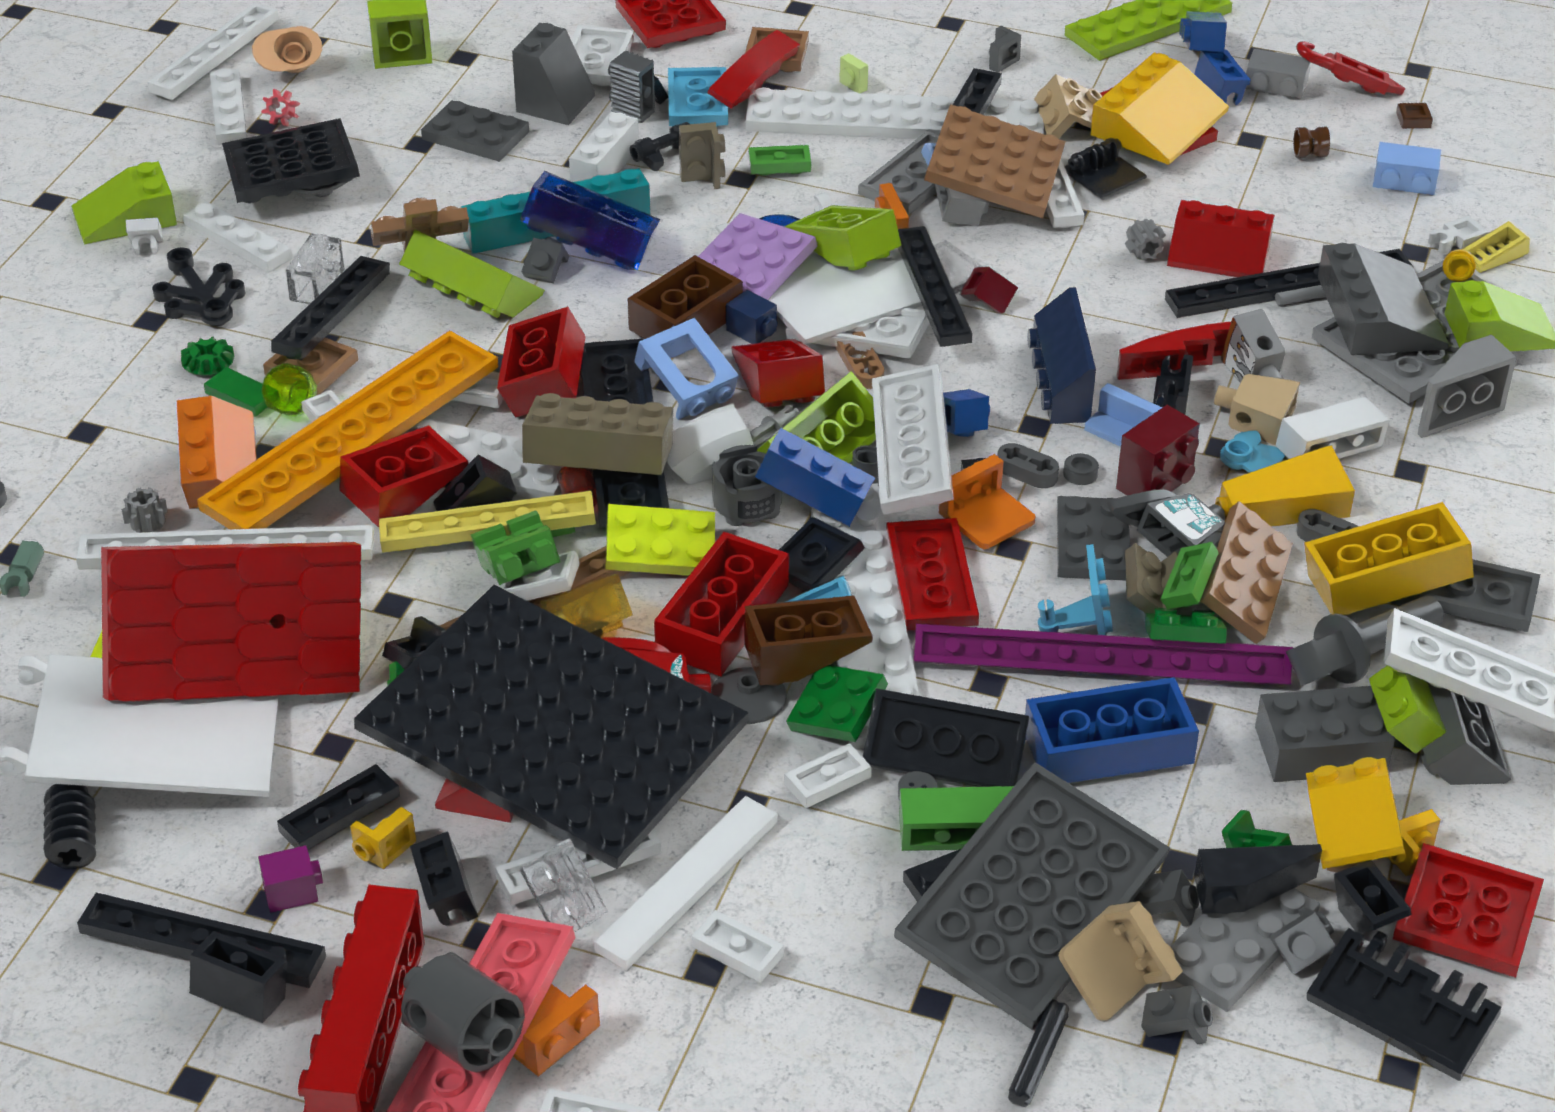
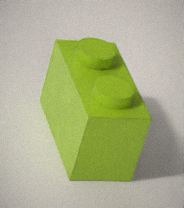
M1388 665L1369 678L1387 732L1416 754L1446 733L1427 681L1408 673L1397 672Z

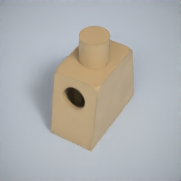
M1247 374L1244 375L1237 390L1219 385L1214 405L1230 409L1228 425L1232 429L1240 432L1256 430L1259 432L1261 440L1276 445L1282 418L1292 416L1296 409L1300 382Z

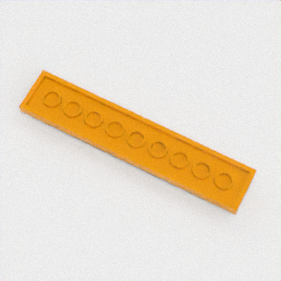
M449 330L198 498L199 510L230 530L267 528L340 477V456L402 435L499 367L498 357Z

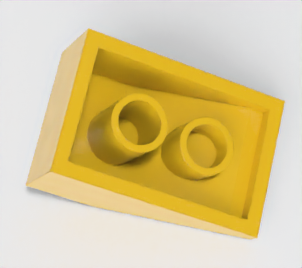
M1366 757L1350 765L1340 767L1325 765L1315 769L1314 772L1306 773L1317 842L1321 844L1322 848L1321 864L1323 869L1405 854L1395 798L1385 758L1375 759Z

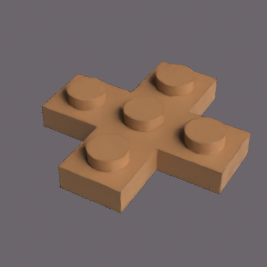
M413 199L409 203L403 204V217L383 216L371 222L373 246L402 242L405 252L414 230H418L435 239L436 236L468 232L469 217L467 208L448 206L438 211L436 199Z

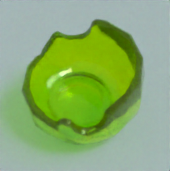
M282 363L271 368L263 380L261 392L268 408L286 416L296 417L305 414L302 410L301 402L316 396L318 386L312 374L306 369L290 363Z

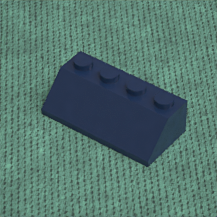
M1069 287L1034 315L1033 328L1028 329L1027 333L1028 347L1034 348L1032 349L1033 369H1037V389H1043L1041 391V407L1043 411H1048L1050 424L1086 423L1091 418L1096 367L1076 287Z

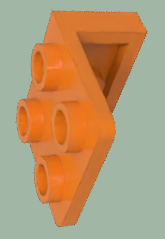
M995 454L951 475L954 500L939 504L938 513L943 518H957L960 532L982 549H989L1033 526L1036 518L1034 513L1002 489L1004 461Z
M551 984L526 1033L523 1034V1038L513 1057L539 1077L600 1026L598 993L585 984L571 997H568Z

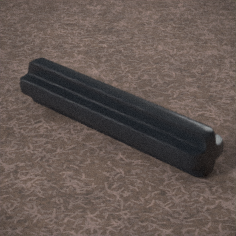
M1054 999L1043 1012L1009 1088L1008 1099L1011 1103L1019 1104L1022 1107H1026L1031 1103L1069 1017V1006L1066 1003H1060Z

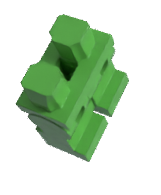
M536 510L506 521L510 535H506L504 526L501 523L471 534L481 567L488 574H491L493 578H496L499 585L561 562L551 530L547 525H543Z

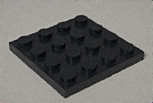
M341 118L222 143L237 203H255L263 197L272 195L277 197L287 196L292 191L300 189L315 190L323 184L332 182L347 183L353 178L360 177L358 165Z

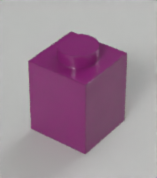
M307 845L258 856L270 913L319 902L316 885L323 884L321 868L318 860L310 861Z

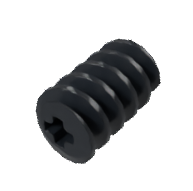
M52 785L45 792L43 850L45 857L50 863L61 868L79 869L88 866L96 857L95 800L88 793L86 786Z

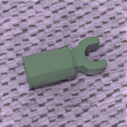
M23 540L9 566L8 573L0 578L2 595H7L10 588L18 586L21 597H25L29 593V582L33 579L44 556V549L41 544L35 541Z

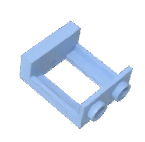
M695 318L639 341L634 362L641 371L652 368L679 403L675 416L678 420L688 415L695 416L706 407L717 402L724 403L733 396L739 375ZM697 348L713 369L715 378L711 383L703 386L690 383L671 358Z

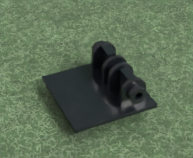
M1108 138L1100 144H1094L1092 147H1087L1081 152L1072 154L1068 160V165L1064 166L1068 176L1100 198L1147 178L1145 173L1119 156V150L1122 148V145L1117 138Z

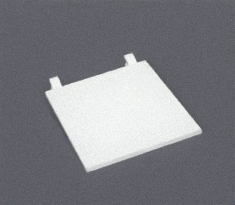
M827 193L814 195V199L818 202V205L814 207V212L833 205ZM844 203V204H841V205H838V206H848V205ZM808 215L793 220H789L777 225L785 227L786 225L791 224L797 220H800ZM729 224L717 225L716 230L720 234ZM894 249L890 251L888 257L872 259L866 262V267L859 270H848V267L834 266L813 251L768 299L777 305V316L805 345L855 329L857 326L868 322H876L883 317L900 314L904 308L915 309L922 306L904 261Z
M49 654L48 663L32 656L20 658L18 668L22 671L19 672V682L24 685H32L44 680L29 754L14 747L7 746L1 748L0 761L2 762H0V775L11 777L25 772L24 782L269 797L279 695L183 700L108 701L103 698L102 658Z

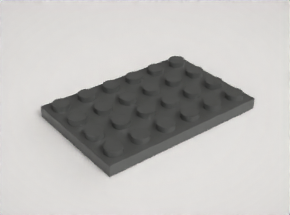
M1034 762L898 924L894 931V937L1032 1030L1041 1019L1043 1012L1050 1002L1054 999L1056 1000L1071 981V977L1059 959L1060 950L1108 906L1131 903L1168 857L1170 847Z

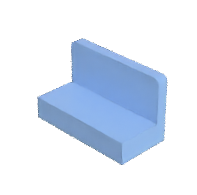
M1107 383L1100 390L1098 411L1085 423L1084 429L1121 447L1123 434L1162 407Z

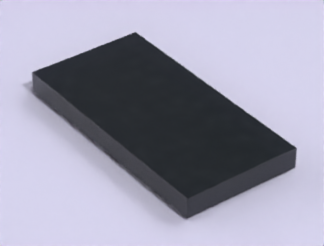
M876 688L863 758L872 768L904 774L921 771L930 774L934 779L975 787L1015 786L1018 782L1030 718L1028 715Z

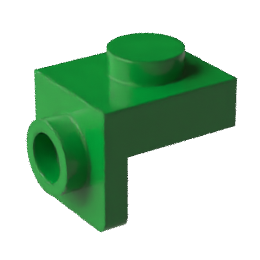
M1240 810L1222 830L1226 848L1292 845L1289 833L1255 829L1250 811Z

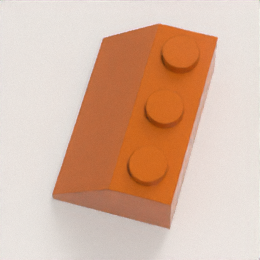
M214 396L177 400L181 486L189 509L198 508V498L257 460L253 412Z

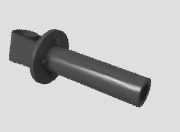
M1429 595L1395 608L1438 626L1442 623L1444 617L1441 604L1437 599ZM1394 609L1358 624L1342 614H1330L1323 617L1315 627L1313 640L1286 651L1300 685L1304 686L1327 675L1346 684L1361 680L1369 670L1371 655L1385 649L1388 618Z

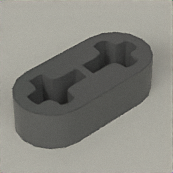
M1016 443L1004 444L999 448L997 456L1004 461V475L1037 488H1050L1057 483L1059 463L1056 459Z
M1308 509L1300 513L1296 532L1300 539L1308 542L1359 526L1326 512Z

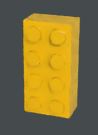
M1443 502L1304 542L1308 577L1331 614L1349 615L1357 611L1474 577L1471 542Z

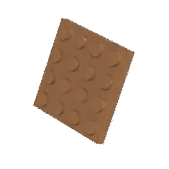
M950 104L924 180L1043 219L1066 141L1060 140L1053 135H1044L1029 130L1022 125H1013L1001 121L994 116H985L973 112L966 107H957Z

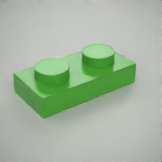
M809 145L748 147L751 174L766 176L774 173L799 174L811 172Z
M1213 542L1180 549L1161 596V601L1167 610L1199 604L1219 553Z

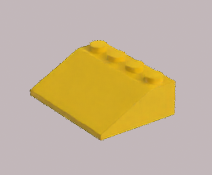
M1154 52L1093 104L1091 136L1102 140L1117 138L1120 140L1123 148L1170 165L1227 113L1229 106L1180 61L1169 58L1165 54Z

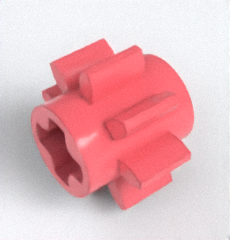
M273 89V96L270 98L263 97V100L266 102V109H263L261 112L265 115H271L270 124L275 125L280 119L283 126H289V119L299 117L295 113V107L299 106L300 102L290 100L292 92L286 90L283 96H281L279 90ZM280 102L286 106L281 109L282 114L276 112V108L280 107Z

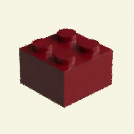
M1167 404L1123 434L1116 489L1128 496L1151 490L1164 489L1172 492L1180 485L1188 483L1195 473L1194 462L1196 450L1199 446L1198 434L1200 423Z

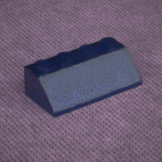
M545 170L532 186L520 221L526 223V226L535 232L543 233L545 231L553 234L561 243L567 245L576 244L584 247L588 254L595 257L605 256L615 260L614 263L617 266L627 270L632 268L638 270L661 220Z

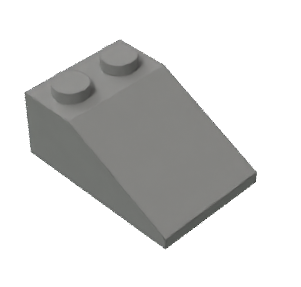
M1493 335L1464 343L1428 381L1417 434L1423 438L1503 411L1517 357Z

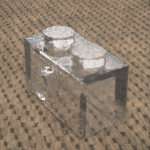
M310 234L285 269L290 301L310 304L343 273L345 268L341 238L329 237L324 234Z

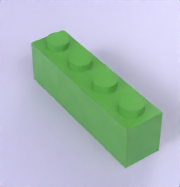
M1014 786L900 788L899 823L902 851L962 849Z

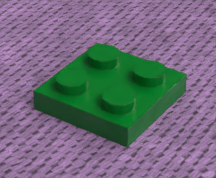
M1155 608L1154 613H1145V630L1150 639L1226 644L1227 628L1220 617H1214L1213 611L1192 610V616L1177 615L1176 609Z
M828 665L813 673L786 722L791 731L856 742L871 716L876 688L885 690L888 682L884 674Z

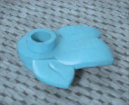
M1256 430L1241 432L1235 435L1234 439L1229 440L1220 452V459L1226 466L1234 470L1244 469L1249 473L1282 462L1285 458V455L1277 447L1262 444L1260 434Z

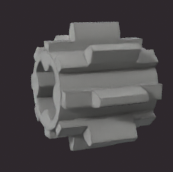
M1152 219L1136 220L1126 231L1128 241L1125 242V245L1129 252L1135 253L1139 260L1141 258L1143 260L1147 258L1154 259L1159 252L1162 253L1165 247L1162 238L1166 234L1161 226H1156Z
M137 488L133 493L129 492L127 498L124 499L125 508L121 509L124 524L130 523L132 530L136 531V533L160 530L163 527L162 524H165L164 514L168 513L165 498L159 499L158 492L153 491L152 488Z

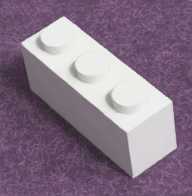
M610 112L569 157L570 182L591 179L598 175L605 176L618 173L632 158L630 146L639 140L638 118L626 116L623 113Z
M1361 397L1282 418L1276 447L1288 459L1322 447L1332 446L1339 459L1382 447L1390 419L1366 397Z

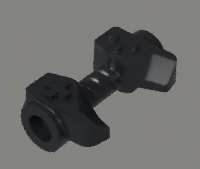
M684 122L679 125H690V123ZM679 125L672 126L669 129V134L652 140L646 137L635 141L630 146V154L635 162L643 161L651 170L658 171L664 165V159L660 150L672 146L673 149H679Z

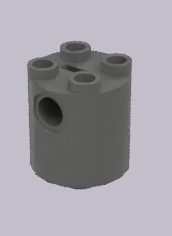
M449 952L435 957L422 967H413L406 974L403 981L406 990L401 1005L403 1025L465 1070L472 1072L488 1070L503 1060L514 1047L524 1023L523 1003L517 995L453 952Z

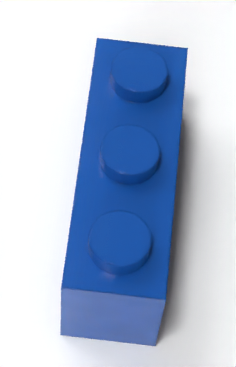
M1186 11V18H1181L1179 35L1189 50L1224 52L1227 22L1221 13Z
M782 428L779 429L755 475L756 478L849 527L875 480V477Z

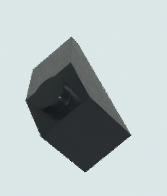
M1321 844L1198 849L1194 879L1202 914L1245 912L1317 878L1322 854Z

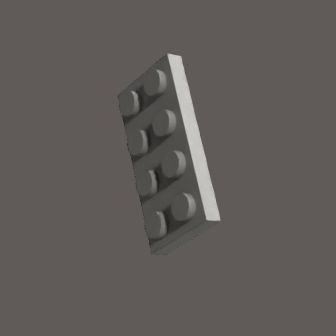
M1293 888L1245 912L1201 914L1170 946L1176 961L1183 970L1175 980L1184 986L1193 985L1200 996L1228 1012L1280 956L1269 936L1300 917L1298 910L1304 906L1318 913L1320 903Z

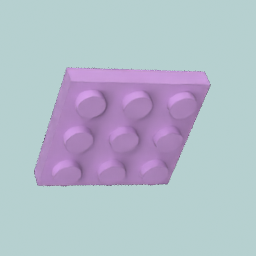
M739 213L698 257L742 280L743 292L749 290L768 300L816 249L817 242L815 236Z

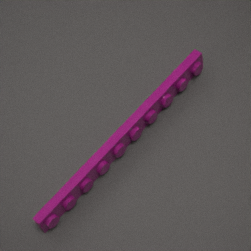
M916 624L914 662L1160 678L1175 677L1176 679L1289 686L1291 685L1292 665L1286 651L1293 647L1153 640L1140 637Z

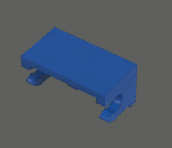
M1228 50L1224 52H1200L1194 75L1225 103H1227V97L1231 93H1235L1233 103L1238 105L1243 99L1246 86L1250 85V78Z

